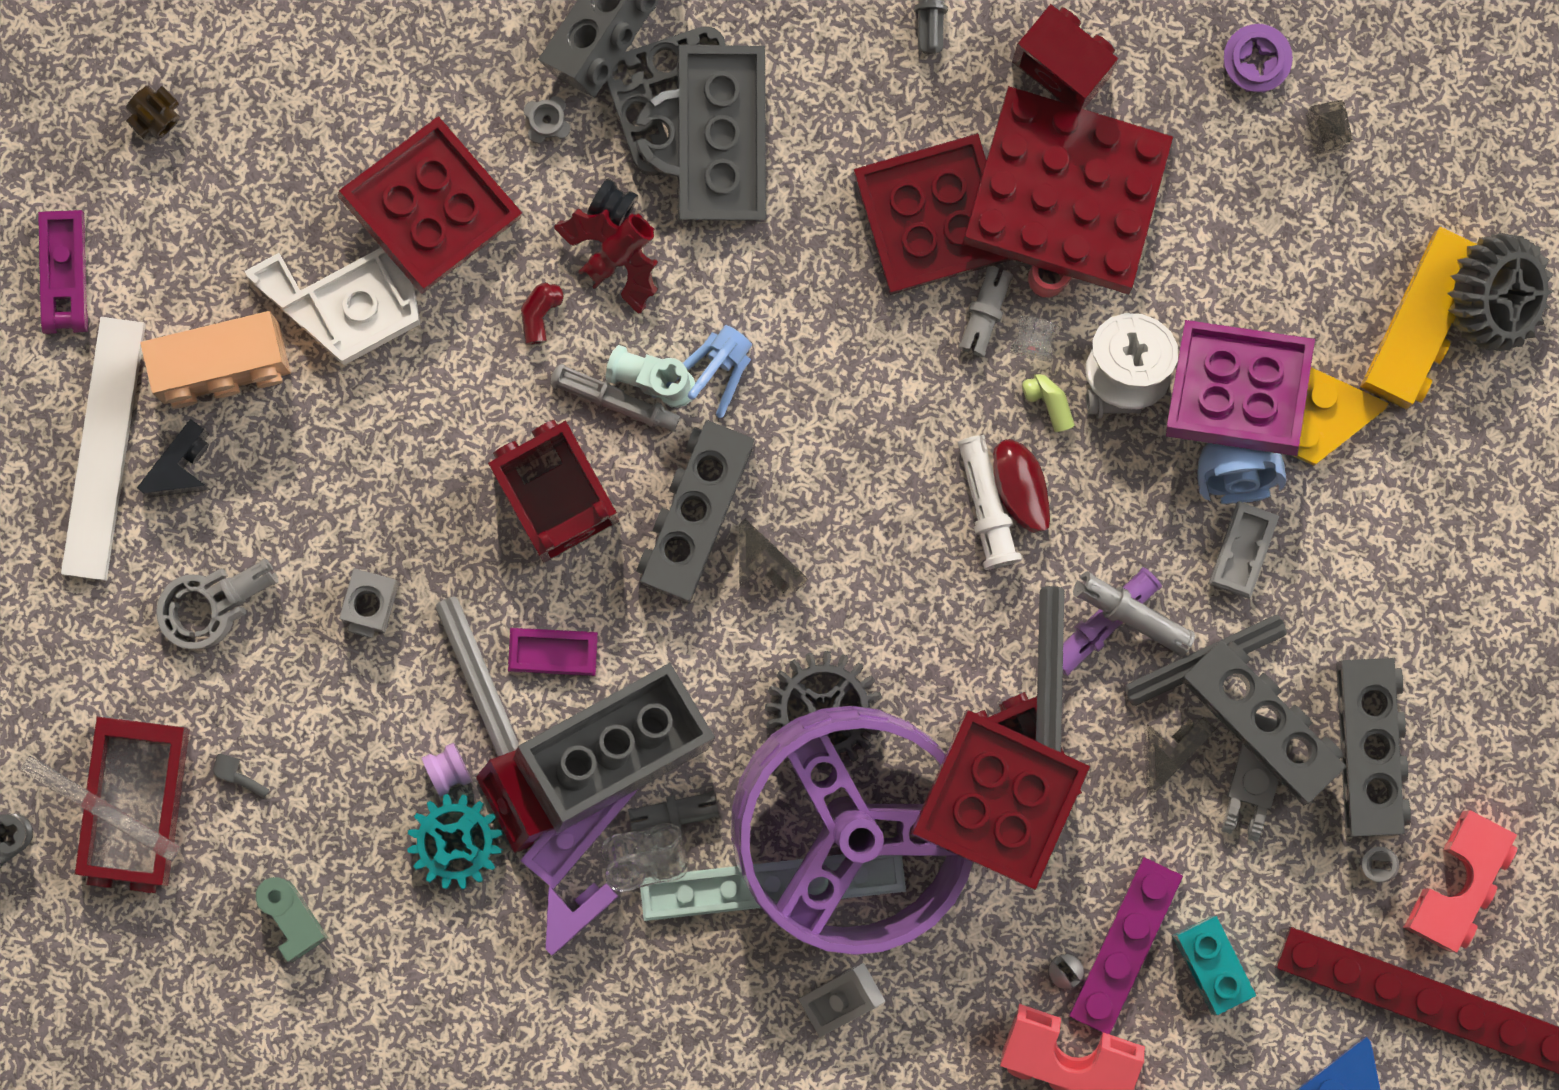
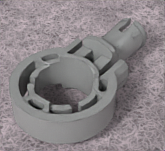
M264 558L259 563L231 578L221 568L208 576L193 574L181 576L173 580L162 591L157 603L156 616L162 633L173 644L186 649H206L218 644L229 633L233 621L247 614L245 608L238 605H242L247 598L278 583L276 573L271 574L269 572L273 570V567ZM199 582L200 586L194 587L193 584ZM183 586H186V587H187V588H185V589L179 591V592L175 595V593H176L181 587H183ZM192 592H200L207 597L212 608V619L204 630L195 632V637H203L210 634L209 638L200 642H189L179 636L181 633L185 636L194 637V632L188 631L181 624L178 617L180 604L171 602L174 595L177 599H184L186 595ZM225 594L227 598L221 601L219 596Z

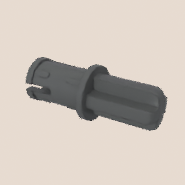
M918 0V4L914 6V12L918 14V50L925 54L940 53L943 50L944 14L948 13V6L944 5V0Z

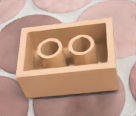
M270 311L140 342L152 394L163 404L171 403L173 409L198 403L197 396L213 393L214 398L233 396L240 393L239 386L255 382L257 388L274 386L283 382L281 376L291 374L280 324Z

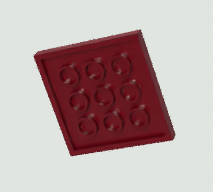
M1008 86L962 244L1129 295L1135 281L1173 136L1082 109L1079 112L1072 105Z

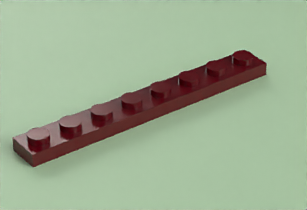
M1289 927L1275 965L1276 969L1559 1074L1558 1026L1294 927Z

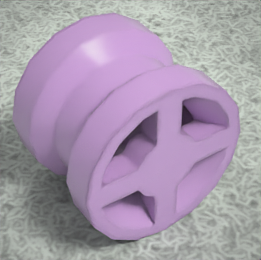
M454 742L445 746L444 751L436 756L428 754L422 757L427 773L440 797L448 794L450 787L458 783L467 785L472 782Z

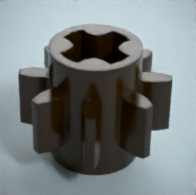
M145 86L126 105V109L132 114L126 122L143 139L150 133L156 139H160L169 133L179 121L180 116L174 111L179 106V103L163 86L156 92L150 86Z

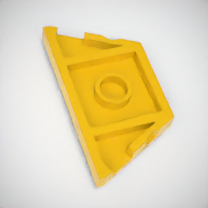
M1311 367L1298 455L1294 457L1315 466L1382 413L1389 403Z

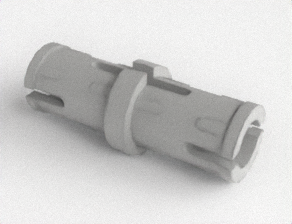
M988 266L986 269V275L977 301L971 302L969 312L972 315L962 341L958 346L962 351L969 353L973 340L977 336L978 341L973 355L985 357V351L994 325L1002 319L1003 312L1000 309L1010 282L1014 277L1013 274L1003 270L998 285L994 286L999 268Z

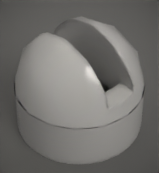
M1374 847L1364 855L1362 869L1369 879L1384 883L1392 880L1397 875L1399 860L1392 850L1385 847ZM1372 860L1392 862V869H1372Z
M1061 954L1050 962L1048 976H1050V981L1056 987L1072 989L1082 981L1084 968L1077 957L1071 954ZM1064 961L1077 978L1070 982L1066 975L1058 968L1057 965L1060 962Z

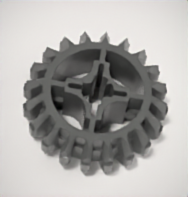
M1505 233L1492 234L1491 237H1479L1477 245L1467 246V258L1457 260L1460 270L1458 274L1451 275L1455 280L1454 289L1447 293L1454 299V303L1448 311L1456 316L1453 326L1462 331V338L1467 339L1474 345H1478V348L1496 351H1510L1511 348L1523 347L1525 339L1535 338V326L1545 325L1542 314L1544 310L1551 309L1547 304V297L1554 292V290L1548 287V281L1552 278L1553 273L1545 269L1549 259L1540 254L1541 247L1536 246L1528 239H1524L1523 236Z
M824 651L822 665H816L813 653H807L806 663L808 668L802 670L799 662L794 659L790 661V667L795 673L792 678L783 671H779L777 674L779 681L785 684L784 689L782 690L775 686L769 687L768 693L780 698L779 704L766 703L765 711L770 713L778 712L779 718L767 721L766 725L768 729H775L780 726L782 728L789 723L787 703L791 693L807 707L808 713L817 710L806 696L815 702L821 699L823 703L824 699L831 700L836 693H839V696L833 703V708L840 707L841 700L851 687L859 699L860 707L870 708L869 703L881 700L882 696L880 692L867 695L865 691L866 688L875 682L873 676L865 678L862 682L856 678L863 669L862 664L857 663L851 672L844 669L848 662L847 655H841L838 666L830 665V651ZM816 675H831L841 679L831 691L825 694H817L801 684L805 679ZM859 728L838 731L848 738L844 742L834 745L840 759V754L846 751L852 762L858 760V754L853 746L858 743L863 749L869 750L872 744L863 737L864 732L878 735L880 730ZM826 762L818 763L817 769L824 770Z

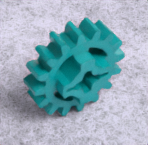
M449 794L443 796V806L438 807L432 801L427 802L430 814L426 817L416 813L414 817L421 826L419 830L411 829L407 833L411 837L417 838V844L407 848L408 853L420 855L421 859L413 866L415 870L427 867L429 872L426 881L431 883L440 876L442 877V888L449 889L453 879H457L461 889H466L468 884L467 878L470 876L478 883H481L484 879L480 870L483 867L490 870H495L496 868L495 864L489 859L491 854H502L503 849L493 845V839L503 835L502 830H491L490 824L497 818L495 814H489L484 817L481 814L484 803L479 801L472 808L468 807V796L463 794L458 804H453ZM447 813H464L457 823L444 825L437 820ZM478 823L484 833L485 844L483 851L475 846L473 831ZM440 829L445 833L449 832L451 834H457L461 830L464 833L461 840L472 851V854L454 849L450 854L446 850L449 843L438 830ZM427 833L433 836L436 841L437 853L433 860L427 852ZM467 859L474 864L463 871H446L454 860Z

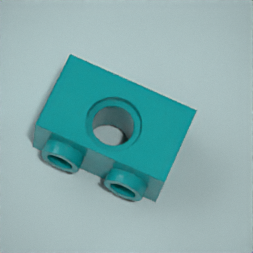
M1210 916L1172 935L1211 1015H1219L1257 996L1217 916Z

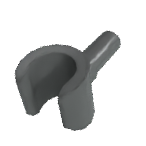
M224 754L216 756L213 766V772L216 777L241 785L263 799L269 792L268 788L246 775L237 773L240 759Z

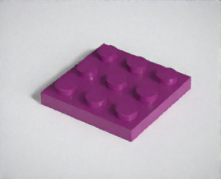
M1185 320L1165 437L1297 456L1315 339Z

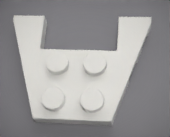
M381 247L303 290L298 288L280 253L245 271L253 285L343 365L420 325L414 285Z

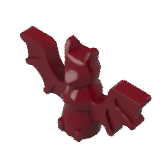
M577 209L570 219L560 220L554 226V229L570 245L575 246L586 240H598L602 243L601 250L592 254L589 261L578 273L582 274L585 272L595 282L592 287L596 289L605 279L610 278L615 273L616 267L625 266L628 275L621 296L638 314L642 313L646 308L648 297L653 296L658 291L652 280V272L658 261L646 257L642 252V248L654 238L655 229L639 213L629 215L620 226L615 225L609 218V211L607 209L597 215H588L582 212L581 209Z

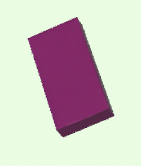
M510 628L508 672L596 676L598 632Z

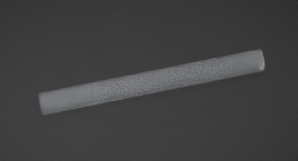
M29 755L20 769L22 772L172 862L179 853L181 847L34 757Z

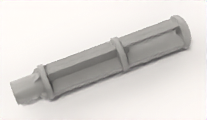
M564 364L558 365L552 373L551 386L554 389L559 388L594 402L599 407H606L646 423L651 428L660 426L674 432L678 425L680 416L665 410L659 402L654 405L625 394L624 390L610 385L607 381L602 382L565 367Z

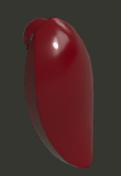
M1005 439L993 450L994 476L1003 504L1024 529L1032 533L1045 531L1050 525V508L1046 481L1041 466L1032 452L1022 443L1012 439Z

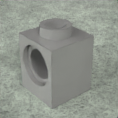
M353 568L339 617L341 621L349 623L347 631L373 638L375 631L385 633L399 582L396 579ZM365 594H375L380 600L379 610L370 617H363L357 611L358 600Z

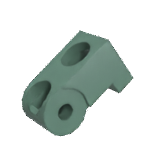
M271 877L264 880L258 886L256 891L258 907L264 913L274 918L288 940L278 947L287 962L293 963L329 938L296 887L290 881L279 877Z

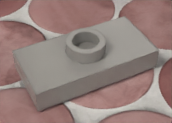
M1238 501L1208 584L1250 599L1279 515Z

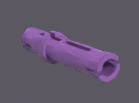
M1142 567L1123 588L1131 593L1132 598L1143 604L1157 590H1160L1162 585L1148 569ZM1099 609L1085 623L1080 621L1075 625L1076 631L1063 643V674L1069 676L1071 671L1094 650L1099 652L1105 646L1103 641L1123 622L1119 620L1112 622L1105 618L1103 611Z

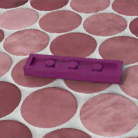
M1142 857L1068 1015L1069 1017L1102 1033H1111L1183 875Z

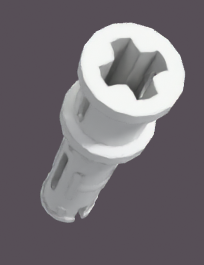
M978 435L960 440L957 443L963 458L971 496L976 509L978 521L975 522L974 531L975 534L981 537L986 557L983 566L985 570H991L1022 561L1021 553L1015 551L1009 528L1013 525L1012 518L1008 514H1004L985 436Z

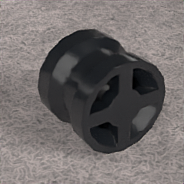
M607 178L593 198L587 214L597 215L607 209L611 221L615 225L620 226L633 210L638 195L632 191L623 192L617 188L615 181Z

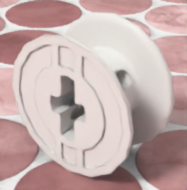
M1124 313L1110 317L1101 324L1092 340L1093 349L1086 361V378L1093 392L1106 403L1121 409L1138 410L1154 405L1165 396L1171 382L1170 375L1178 361V345L1171 331L1158 320L1143 314Z

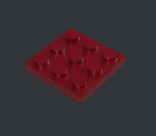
M439 116L341 188L337 195L421 294L512 226L522 216L519 208Z
M978 133L853 170L890 295L1013 260L962 244L986 163V157Z
M966 710L910 834L1025 887L1036 890L1090 766L979 714Z

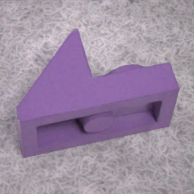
M593 883L575 899L580 907L573 912L557 892L549 886L546 950L551 956L556 954L619 896L607 883L601 888Z

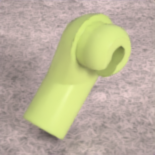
M1036 374L1033 379L1023 381L1022 389L1026 400L1035 402L1042 398L1047 406L1055 432L1068 430L1075 426L1067 397L1064 391L1053 381L1042 374Z

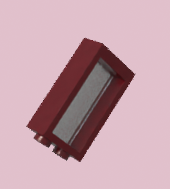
M96 717L74 874L87 876L85 885L112 888L113 880L129 881L130 891L155 894L157 885L168 886L190 729ZM109 737L138 740V742L109 739ZM147 742L170 744L171 746L148 744Z

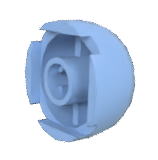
M1208 443L1203 447L1198 461L1197 479L1199 493L1204 499L1209 501V493L1225 495L1221 498V504L1237 503L1238 501L1242 503L1254 502L1270 497L1269 488L1278 484L1279 490H1281L1286 484L1285 465L1282 455Z

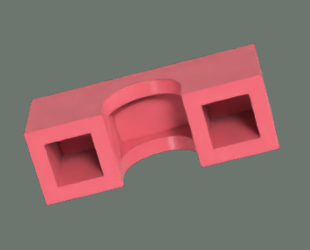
M1471 810L1462 811L1443 850L1457 857L1463 863L1466 870L1464 887L1459 893L1451 897L1444 896L1430 888L1423 889L1403 928L1448 952L1457 953L1460 946L1466 949L1476 933L1478 926L1472 922L1480 907L1487 909L1495 896L1497 886L1492 883L1499 869L1506 870L1517 852V847L1512 845L1517 834Z
M1022 1004L1018 1005L1002 1050L1000 1066L1007 1068L1011 1075L1025 1080L1033 1077L1048 1082L1049 1086L1054 1090H1134L1144 1064L1145 1046L1103 1032L1094 1052L1085 1057H1071L1062 1052L1056 1042L1060 1033V1017Z

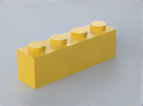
M1441 226L1433 233L1360 385L1361 388L1406 410L1415 401L1423 402L1433 381L1427 377V374L1433 362L1441 364L1451 344V341L1445 338L1456 318L1454 314L1448 311L1454 303V299L1447 294L1455 286V280L1451 275L1458 274L1460 270L1457 260L1467 258V246L1477 245L1476 243Z

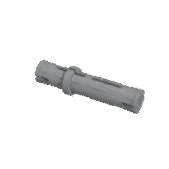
M1089 571L1084 572L1080 576L1082 580L1086 581V584L1078 580L1076 581L1073 595L1102 610L1103 615H1105L1104 617L1112 622L1119 620L1174 651L1179 656H1183L1188 652L1185 647L1181 646L1182 643L1190 648L1193 645L1195 639L1193 631L1182 627L1135 600L1127 589L1121 586L1114 588L1093 576Z

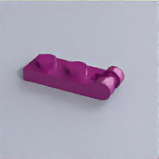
M82 210L38 212L42 333L56 334L58 329H72L73 333L88 332L85 213ZM71 299L70 312H57L56 300Z

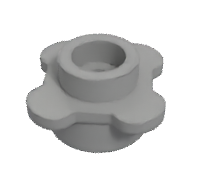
M554 96L550 100L530 101L525 105L524 115L529 118L531 129L528 132V136L531 141L542 143L545 138L556 136L563 139L569 135L571 128L570 124L565 121L563 111L566 108V103L562 98ZM549 116L551 122L546 124L543 122V118Z

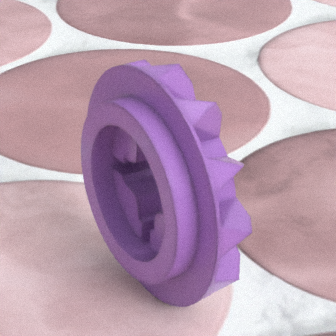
M1251 24L1236 31L1228 40L1224 48L1223 67L1226 69L1231 82L1236 83L1246 92L1265 93L1280 86L1288 76L1293 61L1292 50L1288 40L1277 29L1264 24ZM1253 42H1255L1260 55H1275V57H1271L1270 60L1264 62L1261 75L1259 70H1256L1254 64L1241 63L1251 56Z

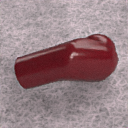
M545 282L535 286L523 303L521 315L526 345L547 342L543 317L550 308L560 306L564 299L563 290L557 284L550 285Z

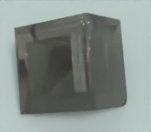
M1337 100L1313 105L1309 108L1306 116L1315 154L1320 155L1345 150L1353 140L1345 102Z

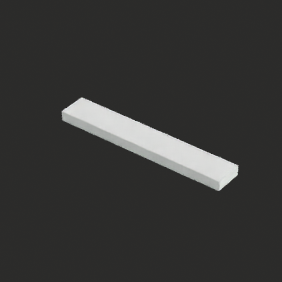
M100 317L61 574L64 576L107 581L142 353L140 342L144 340L146 324L144 322Z

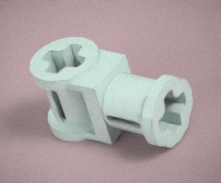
M618 345L612 351L606 368L607 382L616 384L620 381L639 387L643 393L662 399L670 407L679 408L686 406L692 401L688 398V393L695 385V379L688 372L684 364L675 358L660 359L647 354L643 358L628 353L626 347ZM678 377L681 380L679 384L671 383L669 388L666 387L667 382H675Z

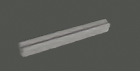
M455 596L446 598L436 604V609L498 756L515 751L519 746L518 740L460 602Z

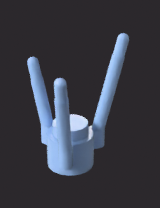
M725 325L718 335L712 332L705 343L683 362L684 366L689 370L710 352L708 357L711 363L689 391L688 398L691 400L695 399L719 367L729 371L734 366L716 411V416L722 418L730 404L742 372L751 361L746 353L751 348L752 343L743 334L728 325ZM667 382L666 387L669 388L671 383L675 382Z

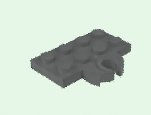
M678 45L677 89L663 91L649 100L641 110L635 125L644 127L651 121H660L668 129V138L662 145L652 144L646 139L635 141L637 150L645 162L661 174L678 177V220L764 221L766 220L765 46Z

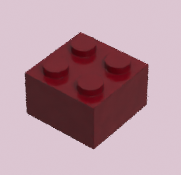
M1050 4L1017 43L1012 63L1059 101L1072 105L1081 112L1110 79L1118 58L1113 55L1115 49L1107 40L1097 34L1092 38L1079 27L1082 24L1081 21L1071 11L1064 7L1058 10Z

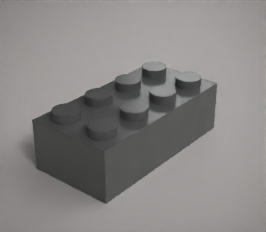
M668 663L520 744L516 749L513 760L558 834L706 752L714 741L715 736L671 663Z

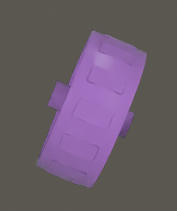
M843 706L820 709L794 719L773 733L753 754L739 779L732 804L731 840L737 866L752 896L774 923L776 922L798 940L829 952L858 955L884 952L906 944L935 926L955 904L968 880L973 862L921 838L913 839L909 837L910 828L916 822L923 804H865L827 734L859 728L887 731L919 745L930 753L936 760L939 768L946 755L930 736L909 721L906 722L901 718L878 709ZM787 757L818 812L824 827L776 903L762 888L755 876L750 853V823L757 798L771 773ZM821 762L830 763L832 769L829 777L822 781L811 779V771L814 766ZM843 787L849 797L835 798L826 806L824 797ZM875 819L897 821L896 837L883 838V832L875 822ZM833 843H836L845 855V859L835 871L823 864ZM878 855L946 856L944 863L930 886L915 902L894 916L869 925L852 927L825 925L863 863L870 862ZM818 877L828 879L827 889L819 895L808 893L809 883L813 879Z

